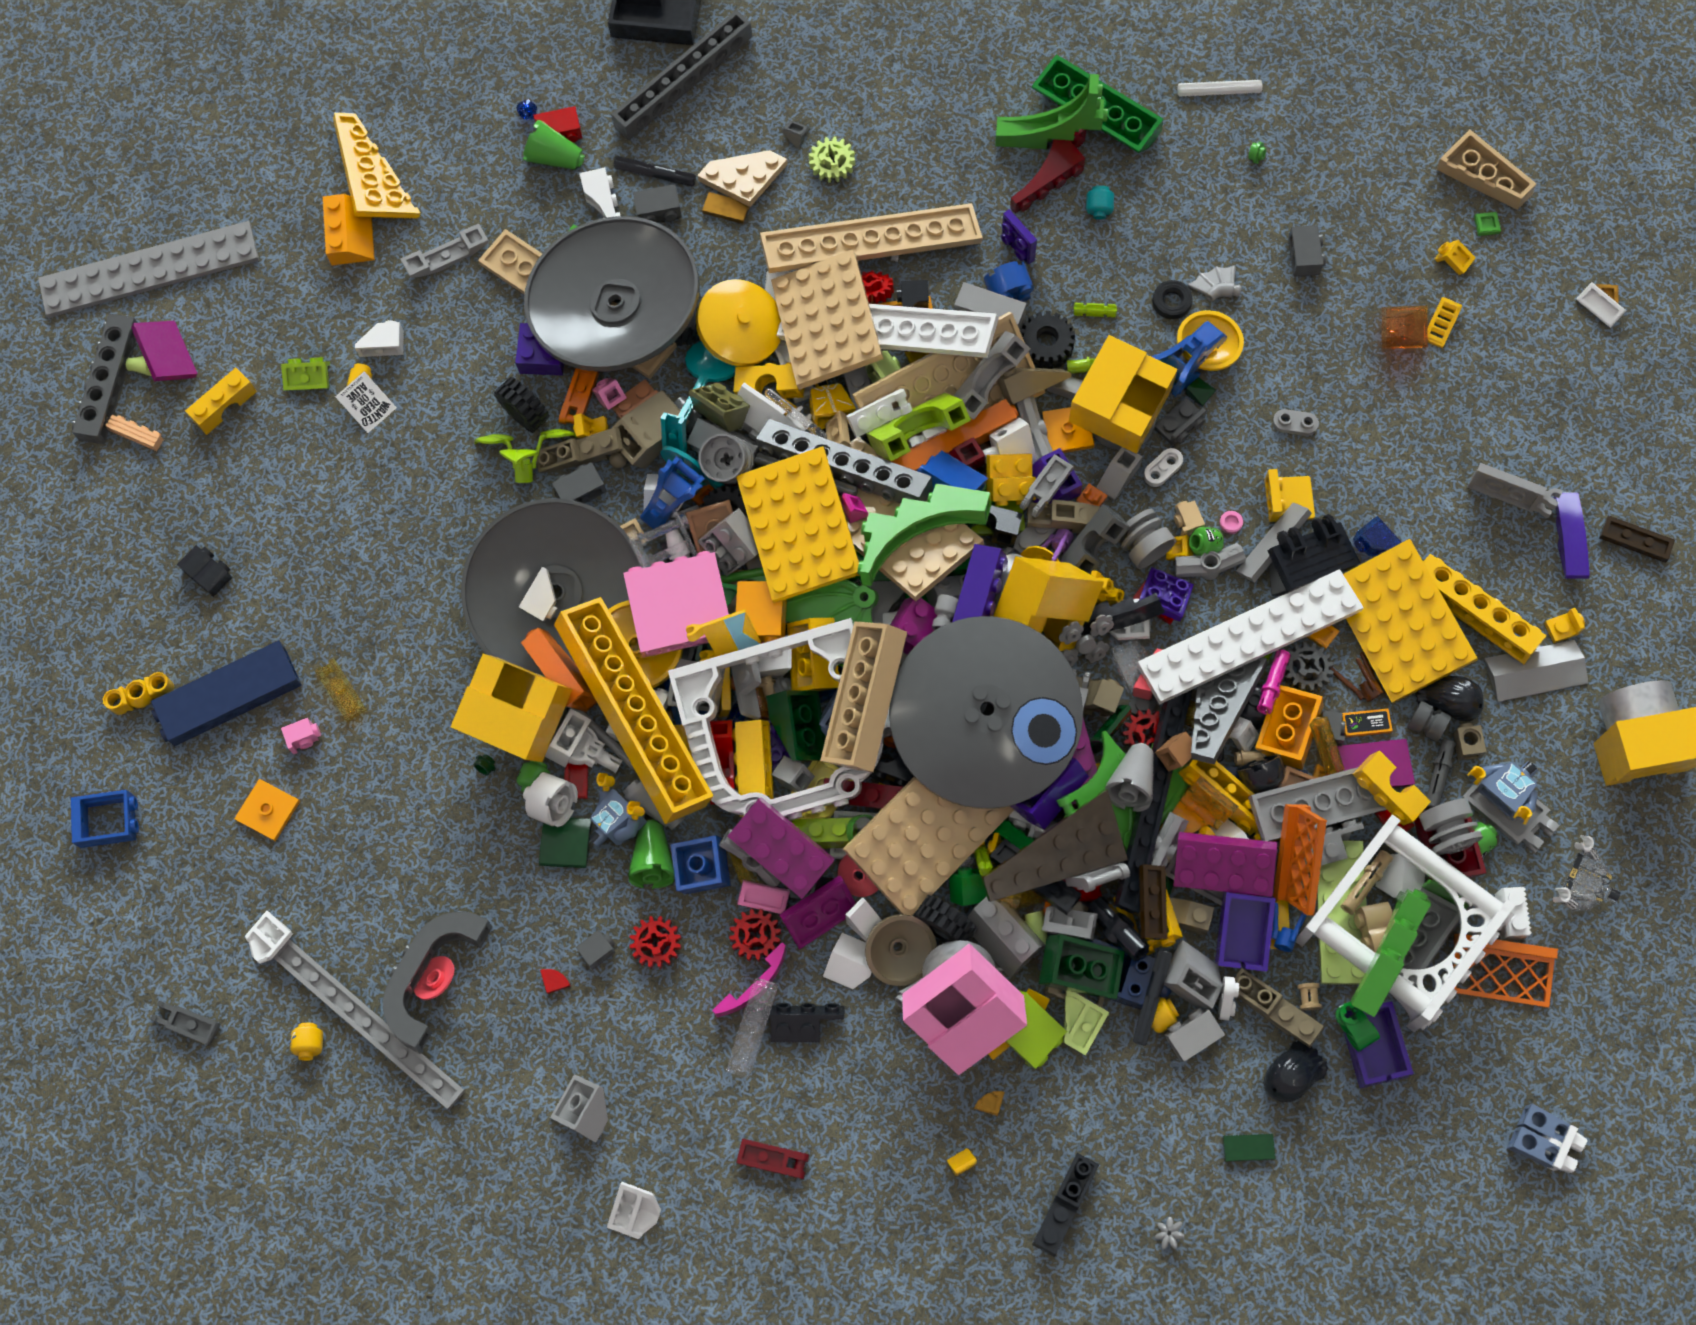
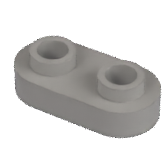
M1282 409L1276 412L1273 418L1274 428L1282 433L1310 436L1316 432L1319 425L1317 417L1308 412ZM1285 417V418H1287L1289 421H1288V422H1284V421H1282L1281 418ZM1304 421H1309L1311 425H1306Z

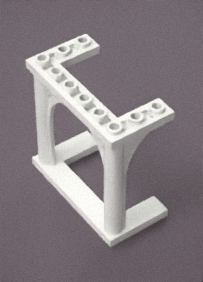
M1392 814L1318 912L1298 935L1296 943L1303 947L1314 934L1362 972L1366 973L1375 952L1327 916L1383 843L1419 868L1451 895L1459 911L1461 929L1454 950L1444 961L1426 969L1412 970L1402 968L1399 973L1402 976L1398 975L1389 991L1409 1015L1410 1021L1406 1027L1415 1032L1420 1028L1424 1030L1438 1019L1443 1012L1440 1009L1444 1001L1449 1003L1457 993L1454 989L1458 982L1463 984L1472 973L1468 970L1472 963L1478 964L1486 954L1483 951L1487 943L1492 945L1500 935L1497 931H1500L1513 918L1514 914L1511 911L1515 905L1508 899L1503 903L1399 827L1397 824L1400 820ZM1467 902L1469 907L1473 905L1476 908L1467 911L1464 909V903ZM1470 915H1479L1484 919V922L1480 927H1473L1467 923V918ZM1468 932L1479 934L1472 936L1470 938L1472 941H1469L1466 938V934ZM1459 953L1461 958L1456 959L1454 954ZM1440 969H1444L1447 972V975L1445 973L1442 976L1443 983L1438 975ZM1425 975H1431L1435 980L1436 986L1433 992H1428L1423 986V977ZM1409 976H1415L1417 978L1416 987L1412 985L1414 983L1413 981L1408 980Z

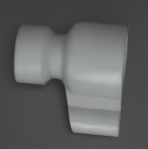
M944 594L938 596L934 608L937 618L933 620V630L953 621L959 599Z

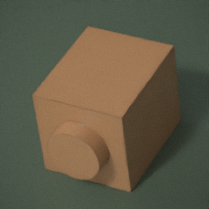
M1187 732L1172 736L1155 752L1168 771L1184 766L1192 758V737Z

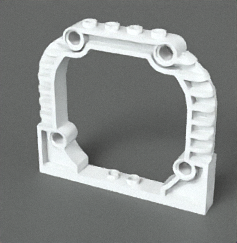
M851 618L668 671L692 758L713 794L711 801L730 813L744 816L753 804L762 797L784 817H788L790 821L803 817L802 813L811 811L812 814L823 812L826 810L825 806L834 804L835 807L849 804V799H853L860 794L862 789L861 782L872 772L841 767L835 770L827 784L778 798L770 799L768 796L758 792L740 795L729 786L722 772L710 726V721L716 717L718 712L717 705L712 700V697L722 679L720 669L746 662V665L760 662L759 658L765 656L776 658L783 655V651L809 644L810 650L829 662L828 670L833 679L840 682L841 675L835 673V668L837 665L844 664L854 625ZM703 703H708L710 706L709 712L701 715L699 713V706ZM882 735V739H881V743H880V747H879V751H878V755H877V760H876L875 767L877 766V764H878V762H879V759H880V757H881V754H882L883 741H884V736H883V735ZM846 780H853L855 782L853 791L845 792L843 790V783Z

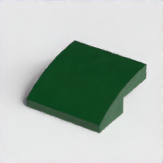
M1118 705L1115 713L1109 716L1092 737L1090 744L1093 753H1098L1103 749L1102 732L1107 731L1112 738L1130 716L1132 708L1129 705Z
M570 818L560 827L543 823L539 866L587 868L592 821L588 818Z

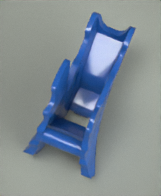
M1209 321L1204 322L1192 335L1187 336L1174 347L1151 356L1178 369L1175 378L1178 381L1177 383L1174 382L1171 390L1175 397L1178 394L1180 395L1184 388L1186 389L1200 376L1201 373L1199 371L1195 372V370L1215 348H1219L1227 339V335ZM1184 351L1192 355L1187 364L1180 359V355Z
M677 456L673 461L668 459L665 467L660 468L658 471L655 492L649 504L640 515V519L653 530L660 533L681 503L693 498L696 490L703 487L700 483L705 480L702 474L699 475L685 464L683 459ZM676 471H681L684 475H686L693 481V484L689 483ZM663 490H666L677 499L670 506L659 498Z

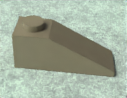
M1013 367L1006 371L997 381L1004 399H1007L1010 404H1015L1072 377L1071 372L1063 369Z
M1170 898L1180 929L1205 936L1209 931L1214 907L1193 901ZM1140 911L1135 916L1140 917Z

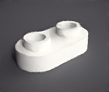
M1174 448L1164 450L1146 467L1144 472L1145 482L1152 487L1163 485L1181 468L1183 462L1181 452ZM1172 459L1175 463L1170 465L1167 463V460ZM1157 474L1159 478L1153 479L1151 475Z
M1224 976L1218 1008L1219 1020L1229 1021L1230 1016L1235 1015L1236 1004L1233 998H1238L1239 983H1235L1234 977Z

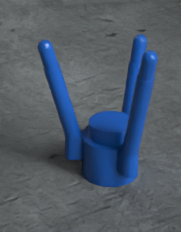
M1275 903L1271 939L1275 940V948L1284 952L1293 951L1297 935L1307 916L1305 913H1301L1294 930L1282 927L1281 931H1278V903Z

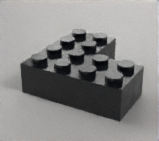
M612 0L608 18L611 38L694 45L701 0Z

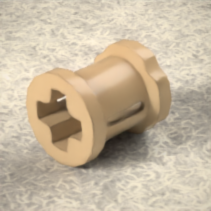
M1319 983L1297 985V989L1301 993L1302 1005L1299 1006L1301 1011L1322 1009V1004L1319 1003L1318 998ZM1308 992H1310L1311 1001H1309Z

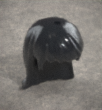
M1446 676L1417 691L1416 702L1418 704L1422 700L1433 706V709L1441 710L1460 721L1469 722L1478 718L1484 707L1483 693L1480 686L1472 680L1461 676Z
M1299 1040L1297 1042L1294 1041L1290 1049L1277 1057L1266 1071L1263 1081L1264 1091L1272 1099L1279 1102L1289 1103L1296 1101L1312 1087L1314 1082L1325 1078L1328 1070L1327 1061L1318 1055L1317 1049L1312 1048V1046L1309 1048Z

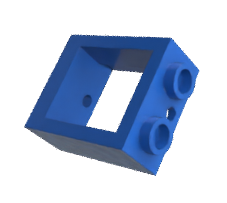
M128 790L71 797L72 843L79 848L136 840V833L139 832L138 820L135 819V810L138 809L136 796ZM124 802L125 832L89 837L88 807Z

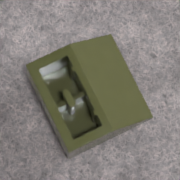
M719 383L689 391L693 407L697 412L728 432L742 429L750 405L743 401L741 396L732 394L726 390L724 385Z

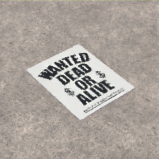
M365 371L335 396L367 433L397 408Z

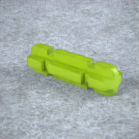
M1075 303L1073 313L1075 316L1086 314V316L1104 317V315L1116 317L1117 306L1115 304L1104 306V304L1087 303V305Z
M982 845L975 850L974 856L981 876H985L992 871L993 866L986 846Z

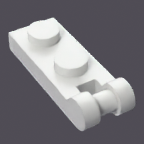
M896 390L847 415L846 417L854 436L858 438L901 415L910 413L913 409L911 404L906 401L905 397L907 395L905 390ZM897 401L899 407L893 409L891 403Z

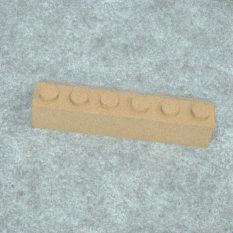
M854 621L820 761L855 770L874 772L906 640V631L889 624Z

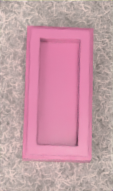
M743 880L737 904L781 914L786 909L790 891Z

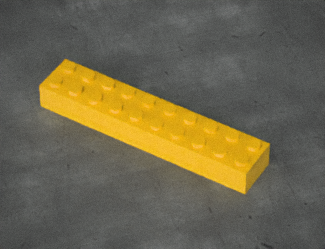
M600 597L561 611L554 626L664 823L668 824L705 808L712 799L713 794L602 598Z

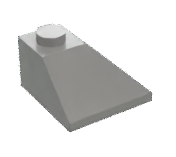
M574 1074L550 1118L596 1143L608 1122L603 1088Z

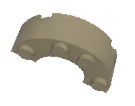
M1076 676L1079 687L1082 688L1083 676ZM1090 679L1083 714L1092 716L1094 711L1100 712L1101 717L1113 715L1125 687L1120 686L1119 682L1113 679L1096 681Z

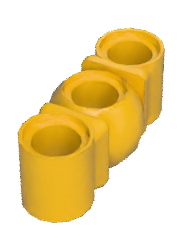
M156 672L150 675V677H144V680L131 681L127 684L126 688L121 686L118 689L107 691L103 697V703L114 714L122 715L127 711H133L134 708H145L151 704L153 699L173 691L174 684L165 674ZM161 682H165L161 689H157ZM143 690L141 696L135 698L137 692ZM117 699H121L118 705L113 706Z

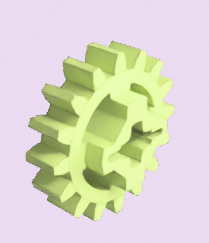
M825 137L824 143L818 140L817 147H811L812 153L809 154V167L813 169L814 176L819 174L821 181L826 177L828 183L831 182L832 178L839 182L840 176L846 179L847 172H853L855 152L851 150V144L845 145L844 139L837 142L836 137H833L832 141Z

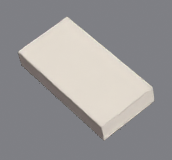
M1592 282L1576 298L1578 302L1610 328L1626 312L1622 306Z

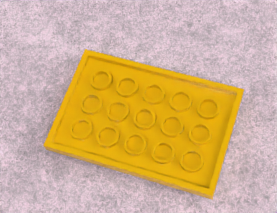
M823 446L739 474L736 477L773 603L858 576V556Z
M1411 539L1398 544L1343 574L1364 607L1361 612L1346 618L1392 704L1478 660Z

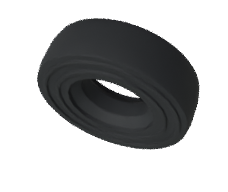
M1168 280L1161 283L1155 289L1152 298L1155 311L1166 319H1179L1189 312L1193 301L1189 287L1177 280ZM1169 293H1175L1180 297L1181 303L1178 306L1170 307L1164 302V297Z

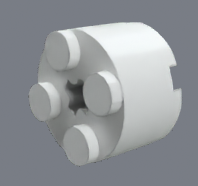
M542 772L532 785L524 790L523 798L526 800L525 808L527 815L550 826L560 827L564 825L574 812L571 809L573 802L577 803L578 792L576 786L569 781Z

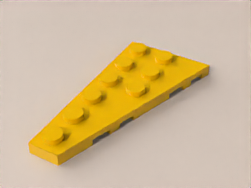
M334 113L333 121L355 216L419 218L420 211L417 207L414 208L410 202L411 197L401 188L399 179L386 159L381 158L378 153V147L368 138V132L357 115Z

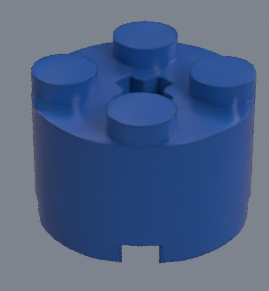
M1017 261L1003 264L994 269L995 273L989 276L988 273L984 277L987 290L1022 302L1031 298L1030 293L1034 290L1024 262H1021V265H1018Z

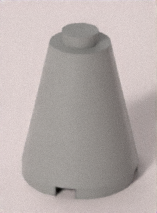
M1138 743L1132 745L1105 786V789H1108L1111 803L1118 808L1125 810L1126 806L1133 807V811L1138 812L1148 809L1153 799L1154 752L1147 744Z

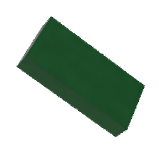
M1273 1134L1222 1137L1225 1162L1276 1159Z

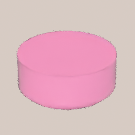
M1227 511L1221 516L1219 525L1223 532L1235 534L1241 530L1243 519L1239 513Z

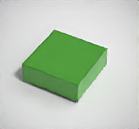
M1497 212L1475 214L1474 220L1478 236L1500 234L1501 228Z

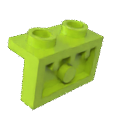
M323 357L310 358V362L301 363V358L288 359V364H281L283 391L329 388L328 366H330V361L323 362Z

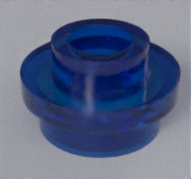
M523 100L516 106L519 116L525 120H533L534 115L537 114V106L530 100Z

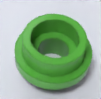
M1263 142L1253 143L1250 147L1249 160H1253V163L1258 164L1260 160L1265 158L1267 149L1264 147Z

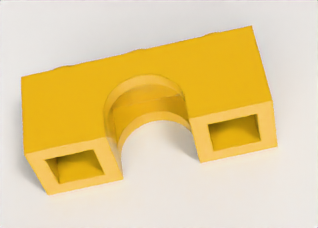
M791 362L786 363V365L767 363L764 366L735 367L733 392L736 395L743 383H746L760 394H762V390L767 384L777 383L776 390L782 399L804 398L805 388L799 390L797 387Z
M234 368L186 409L185 412L207 435L223 422L222 413L229 405L238 403L241 406L257 391L252 383L237 368Z
M1379 750L1369 755L1352 775L1357 779V783L1362 788L1367 789L1374 796V800L1379 805L1384 806L1391 815L1393 814L1400 820V824H1409L1422 813L1431 801L1415 785L1403 789L1401 793L1395 791L1390 785V775L1397 767Z

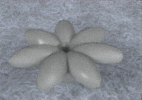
M1170 1216L1167 1218L1166 1225L1158 1223V1227L1162 1232L1155 1235V1239L1162 1240V1249H1166L1169 1243L1176 1249V1239H1183L1185 1237L1184 1234L1178 1232L1182 1222L1173 1224V1218Z

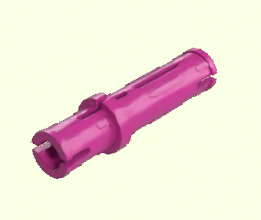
M1286 650L1276 651L1267 681L1261 688L1262 696L1257 710L1262 714L1272 713L1274 702L1280 695V684L1291 656Z

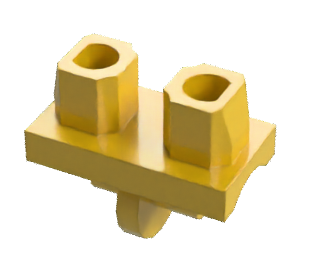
M1098 571L1091 572L1092 576L1104 582L1097 599L1098 604L1107 600L1109 605L1112 606L1123 600L1125 592L1115 588L1110 578H1105Z

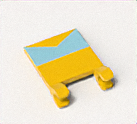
M745 609L701 625L690 624L686 627L687 638L690 642L698 640L705 634L712 650H703L699 653L700 661L761 644V640Z

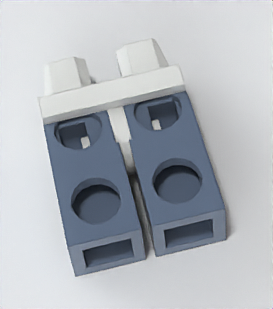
M1533 1103L1526 1105L1517 1123L1518 1128H1515L1506 1149L1526 1156L1553 1171L1561 1170L1573 1173L1578 1160L1568 1156V1151L1572 1148L1577 1152H1582L1587 1139L1577 1133L1578 1128L1569 1125Z

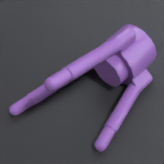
M1058 529L1055 535L1051 534L1040 547L1047 548L1052 544L1055 552L1051 561H1056L1060 552L1064 554L1070 547L1074 536L1068 529Z

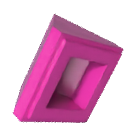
M847 493L842 495L841 504L850 524L869 515L860 497Z

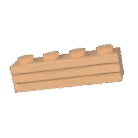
M112 415L106 424V428L109 431L155 451L159 449L164 440L159 432L149 431L147 427L143 425L140 427L131 420L128 422L120 415Z

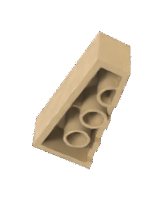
M1471 130L1440 158L1437 167L1438 171L1517 210L1533 195L1537 184Z

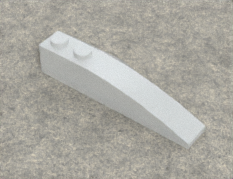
M746 383L742 384L737 395L741 396L743 401L750 405L742 429L749 432V436L754 441H756L757 436L768 419L805 431L802 428V424L796 419L794 422H791L784 416L786 411Z

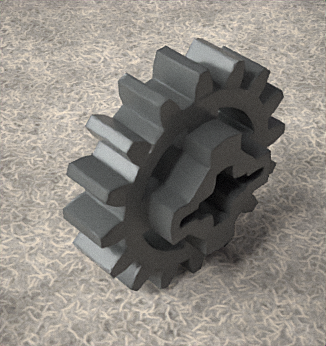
M1304 642L1302 648L1296 644L1293 651L1288 650L1291 656L1285 673H1288L1285 681L1292 680L1291 687L1294 688L1298 685L1301 691L1304 688H1308L1309 693H1312L1314 687L1320 691L1323 687L1322 684L1327 685L1330 681L1328 677H1332L1334 673L1332 670H1329L1334 666V662H1328L1331 654L1324 655L1325 648L1316 649V643L1308 647L1307 642ZM1308 664L1311 665V668H1309L1308 670L1304 668ZM1293 666L1297 668V674H1295Z

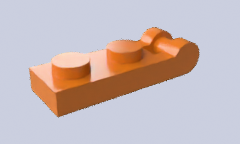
M575 369L559 415V423L565 425L571 423L574 426V415L569 414L571 409L577 411L576 415L580 413L585 415L599 372Z

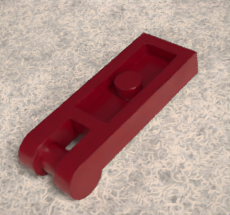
M742 1138L736 1163L804 1180L806 1173L804 1172L805 1163H808L810 1155ZM789 1158L796 1160L794 1169L787 1167Z

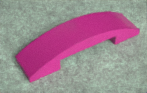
M783 942L765 958L770 968L737 1000L729 993L712 1010L716 1017L726 1016L746 1007L769 987L778 974L785 958L787 949Z

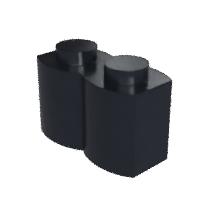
M195 545L177 565L185 574L214 597L232 579L228 573L231 569L221 560L218 563L213 560L214 554L205 546L201 549Z

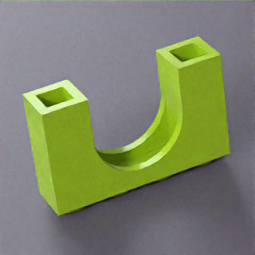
M944 392L913 408L910 413L901 415L867 432L866 435L876 454L891 462L911 452L906 440L915 434L934 427H944L952 431L971 421L963 400Z

